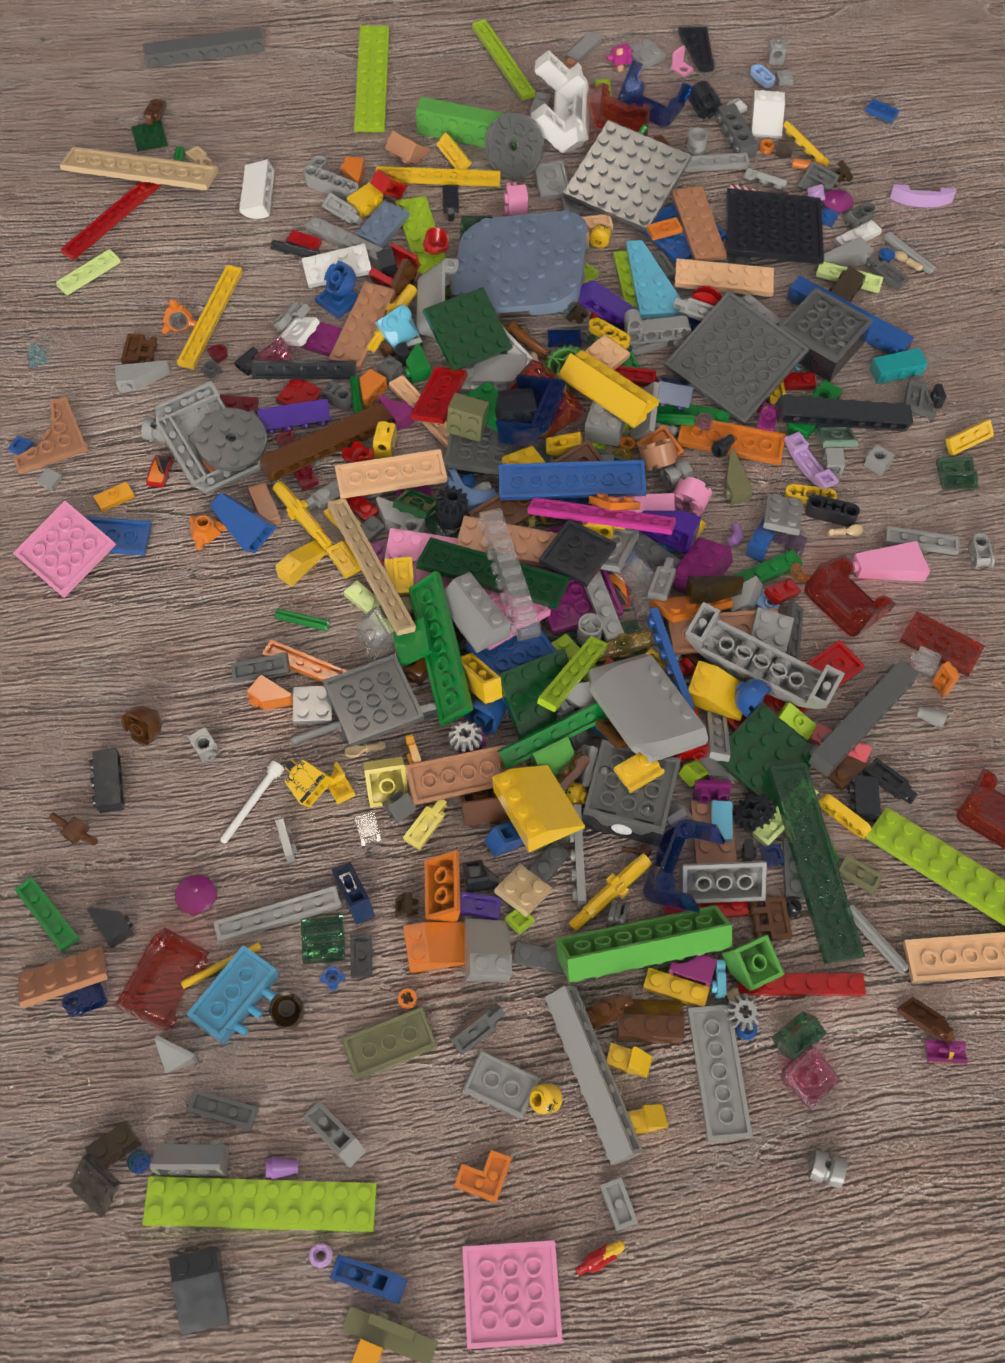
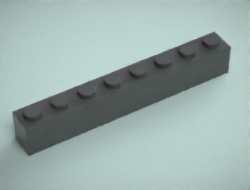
M260 27L142 44L147 68L265 51Z
M902 660L896 665L891 664L886 671L887 674L885 676L881 675L875 683L876 686H871L865 693L866 697L864 699L859 698L854 705V710L849 709L843 717L844 720L842 722L838 721L832 728L833 732L831 734L826 733L822 738V744L813 747L809 753L812 756L808 763L828 777L914 684L919 675L918 671Z

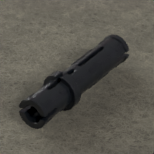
M275 239L271 241V245H273L270 246L271 250L281 251L286 255L293 254L309 257L320 254V250L294 245L289 241L281 242Z

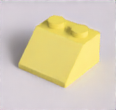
M403 756L363 763L370 808L383 806L381 803L399 790L408 793Z

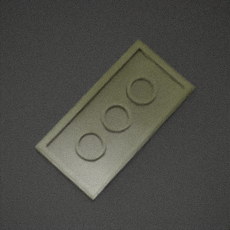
M423 1006L341 1038L356 1081L438 1048Z

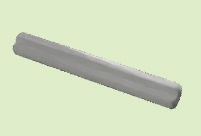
M892 232L885 234L884 240L898 251H904L908 258L911 257L914 261L923 265L922 270L930 275L935 271L936 267Z
M854 905L848 906L844 913L899 974H903L908 970L909 965Z

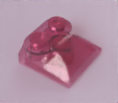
M279 337L254 356L256 360H297L291 348L282 337Z
M811 1045L799 1051L781 1071L782 1082L791 1087L809 1110H812L841 1080L816 1047Z

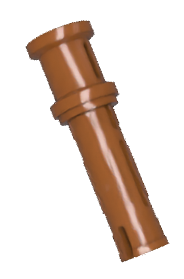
M512 321L507 326L506 331L516 338L518 343L525 344L543 360H546L547 356L551 354L549 350L528 335L529 333L526 329L518 326L516 321Z

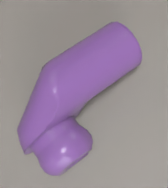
M740 523L731 525L733 534L726 539L727 544L731 547L738 545L743 540Z

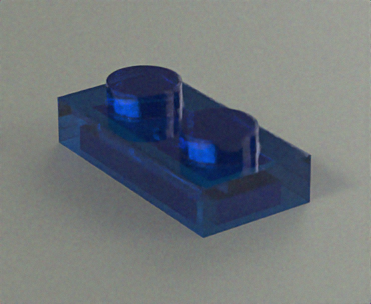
M581 329L547 330L548 347H563L564 345L566 347L570 345L581 347Z

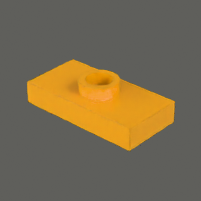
M126 481L93 496L101 512L135 498Z

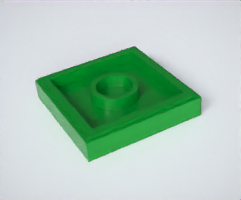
M424 617L414 621L416 625L415 632L398 636L395 631L393 632L396 656L401 667L433 653L428 621Z

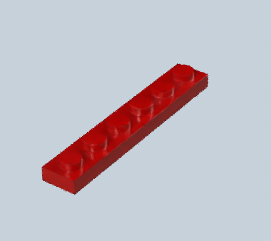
M784 973L785 975L752 991H749L736 979L737 988L741 996L745 993L748 996L866 995L864 973Z

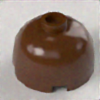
M133 707L121 718L124 730L126 732L129 730L132 734L131 738L138 744L147 746L161 733L162 723L160 716L156 710L149 707Z

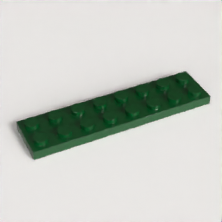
M432 537L428 540L416 562V569L430 573L437 571L440 572L441 576L455 579L470 572L484 589L556 610L570 583V577Z

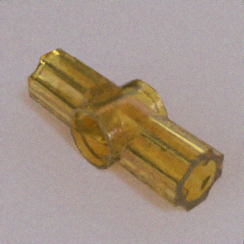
M647 629L633 634L621 633L615 639L605 641L608 644L607 649L598 660L601 661L608 657L616 656L627 657L633 651L653 646L654 642L651 632Z

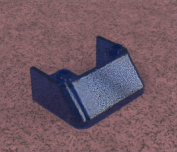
M632 60L617 98L618 106L661 127L669 126L683 110L692 85L683 82L677 97L672 98L668 106L662 105L643 96L645 85L641 80L637 79L643 64Z
M517 374L518 389H533L537 411L531 423L497 419L496 426L499 443L531 446L551 428L566 392V383L562 379Z
M684 819L664 833L643 888V894L647 901L691 912H700V908L692 894L674 891L676 880L672 874L685 839L694 838L719 844L725 843L718 825Z

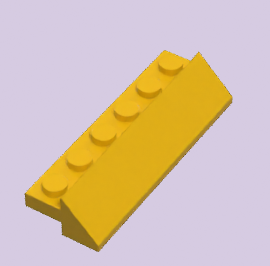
M583 349L575 355L570 353L558 374L560 379L633 428H636L645 421L647 413L659 405L657 398Z

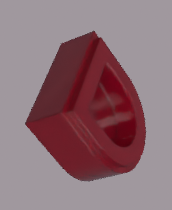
M216 344L207 348L208 354L216 363L223 361L228 356L227 348L224 345Z

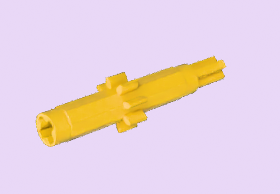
M408 284L397 300L392 304H388L385 314H388L401 304L408 307L417 293V289L413 285ZM378 327L367 345V349L373 353L381 342L385 340Z
M282 481L277 482L272 489L288 508L286 511L290 519H296L318 541L324 550L333 546L332 541L326 536L319 523L308 512L309 505L305 500L300 501Z
M642 853L617 876L612 873L605 879L607 885L582 908V911L568 922L569 926L577 932L587 921L593 919L604 910L612 900L618 896L623 899L629 893L628 887L652 865L650 859Z

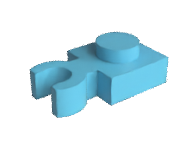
M717 960L715 979L711 981V993H714L715 1000H724L726 996L725 960Z

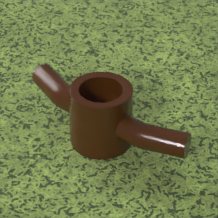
M55 812L50 814L49 819L63 828L60 834L72 844L76 845L80 839L91 845L98 843L96 837L86 833L89 827L77 817L73 816L67 822Z

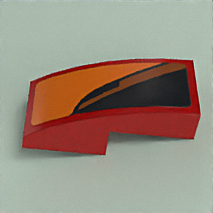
M155 455L148 472L146 486L164 488L169 479L168 472L173 465V457Z
M608 573L622 608L630 607L625 573Z

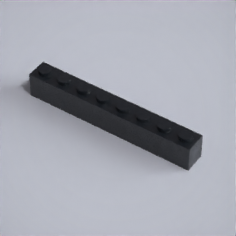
M789 394L781 395L775 403L776 419L780 423L904 432L913 424L911 405L903 403L893 404L869 400L807 397L804 395L791 396Z

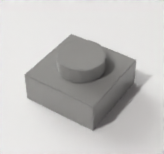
M791 70L776 72L778 86L793 85L794 78Z

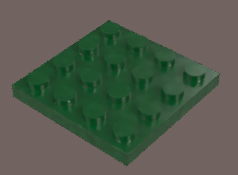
M484 287L424 308L422 311L452 373L508 352L513 348Z
M565 648L497 674L501 677L502 696L518 739L557 721L556 713H558V710L553 712L537 704L539 696L569 662Z
M762 702L729 737L731 754L729 762H717L751 794L755 793L756 796H759V794L763 793L764 797L769 795L776 806L812 766L808 762L812 756L809 753L813 747Z

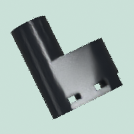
M251 347L234 362L236 368L249 376L252 373V360L259 355L258 350L255 347Z

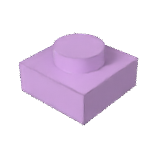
M823 184L807 188L809 197H819L821 201L825 200Z

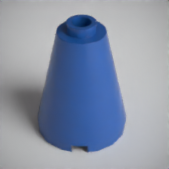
M477 698L472 702L474 710L465 714L464 718L465 720L468 718L471 722L469 725L475 722L476 727H482V734H486V736L488 734L493 735L507 711V706L501 698L487 704Z

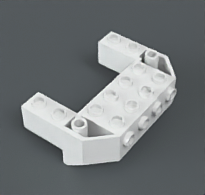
M548 50L535 60V72L549 86L555 89L554 111L544 103L531 113L530 118L538 125L543 138L547 139L554 148L558 149L561 153L570 152L581 147L589 140L591 94L587 79L582 73L581 65L578 63L569 70Z

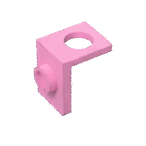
M681 46L673 52L671 69L686 77L694 71V68L683 62L685 46ZM684 67L688 70L683 72L680 70V68Z

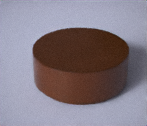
M385 341L379 345L380 353L384 358L389 355L392 357L395 355L394 349L388 342Z

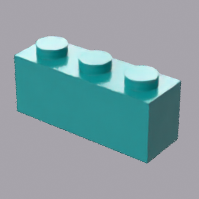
M917 348L875 357L871 362L869 370L876 384L888 383L894 380L922 375L928 362L921 349Z

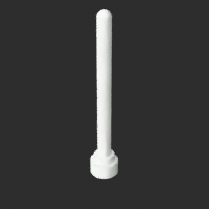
M271 761L267 767V775L220 838L222 843L225 844L229 841L272 780L280 777L285 771L279 763Z

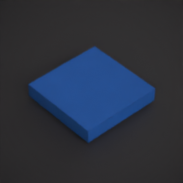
M325 290L315 298V302L340 319L353 308L358 294L352 290L348 295L337 296Z

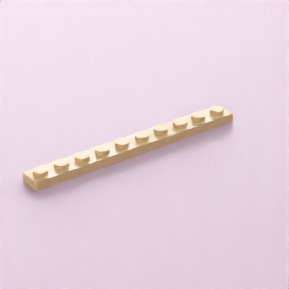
M346 499L328 501L329 511L397 636L415 632L416 625Z

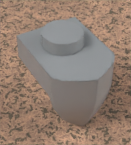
M673 803L671 816L667 817V820L671 826L682 828L693 820V816L685 806Z

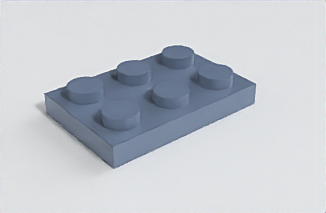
M384 200L357 231L356 235L384 248L410 217V213Z

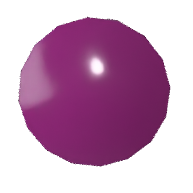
M833 189L825 193V200H822V204L828 209L839 212L838 215H840L841 212L850 210L853 207L854 201L852 196L846 191Z
M199 874L183 879L175 891V901L178 907L191 916H196L208 910L217 899L216 887L213 881Z

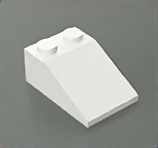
M754 91L751 107V132L753 136L782 138L785 92Z

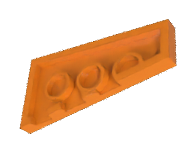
M687 596L668 598L667 602L652 599L650 607H658L660 614L672 623L695 617L702 603L690 604ZM727 598L707 604L719 610L733 607L734 600Z

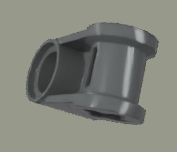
M869 202L863 203L857 208L850 210L845 215L844 221L849 223L852 229L872 220L875 206Z
M330 380L328 386L319 392L322 400L327 399L328 403L340 410L346 411L353 406L351 391L333 380Z

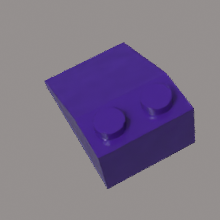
M643 510L642 513L674 517L676 518V525L672 535L640 530L652 540L686 554L697 538L701 517L686 511Z

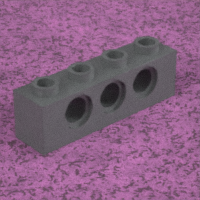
M736 104L718 107L715 119L721 127L722 133L726 136L728 144L731 145L733 153H747L749 158L755 157L758 143Z

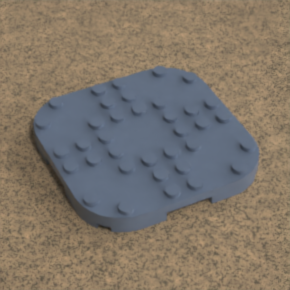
M568 210L482 219L465 231L460 240L457 259H459L458 270L453 275L451 297L454 298L484 287L497 316H499V313L530 311L531 316L544 315L565 310L572 301L576 302L579 299L581 285L585 281L584 266L590 240L586 221L580 215Z

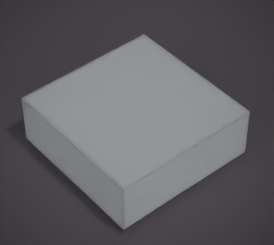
M46 468L36 481L38 485L53 491L63 477L61 474Z

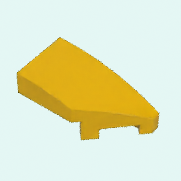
M335 762L334 770L331 774L334 780L328 788L338 805L354 797L355 793L347 781L338 762Z

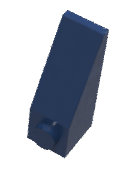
M351 862L332 869V873L355 924L357 925L375 917L370 899Z

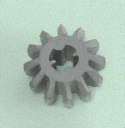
M466 720L465 724L459 721L458 727L452 725V732H449V738L451 739L449 742L450 746H455L454 750L456 752L461 749L463 754L466 753V750L472 752L473 748L478 749L480 747V742L482 741L481 729L476 728L475 722L469 725V721Z
M747 993L743 994L742 999L737 994L734 996L735 1001L731 999L728 1001L729 1005L733 1008H725V1012L732 1014L726 1019L727 1021L735 1020L732 1024L733 1028L740 1024V1031H745L746 1026L749 1030H753L752 1023L755 1025L760 1024L756 1017L763 1016V1013L757 1012L756 1009L762 1006L761 1004H753L756 1001V997H752L748 1001ZM743 1007L749 1013L744 1016L745 1018H743L742 1013H739V1010L743 1009Z

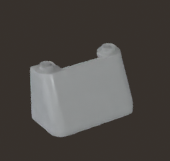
M446 258L419 277L417 282L416 328L421 335L434 337L422 311L424 308L445 301V288H450L452 276L458 270L459 259Z

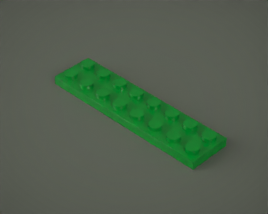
M434 571L410 587L409 593L416 620L424 617L428 621L433 653L425 656V661L440 725L446 726L474 709L441 574Z

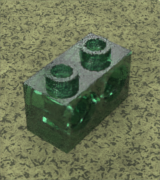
M802 1011L771 1039L782 1055L795 1061L826 1034V1031L816 1016Z

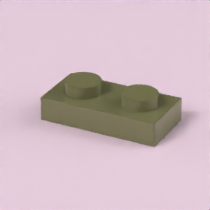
M849 855L845 857L836 873L872 895L884 877Z

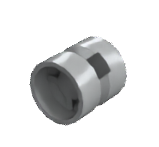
M695 127L688 132L686 153L692 156L705 154L708 133L705 129Z
M146 417L142 424V438L150 441L157 439L158 442L166 443L156 427V418Z
M681 460L674 463L673 466L669 465L660 470V477L664 486L668 490L676 488L681 478L693 477V471L686 460Z
M587 613L579 619L577 641L580 645L583 646L590 636L601 640L603 621L598 615Z
M815 1149L809 1164L808 1179L820 1183L825 1180L827 1185L840 1189L846 1176L847 1160L837 1156L829 1158L828 1153Z

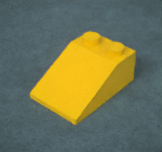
M698 661L688 688L694 706L737 721L741 720L743 714L737 709L734 698L737 693L735 688L741 681L715 665Z

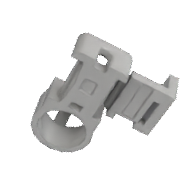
M297 302L291 303L272 324L278 331L285 330L293 319L291 316L295 315L303 319L310 311V308L306 303L300 305Z

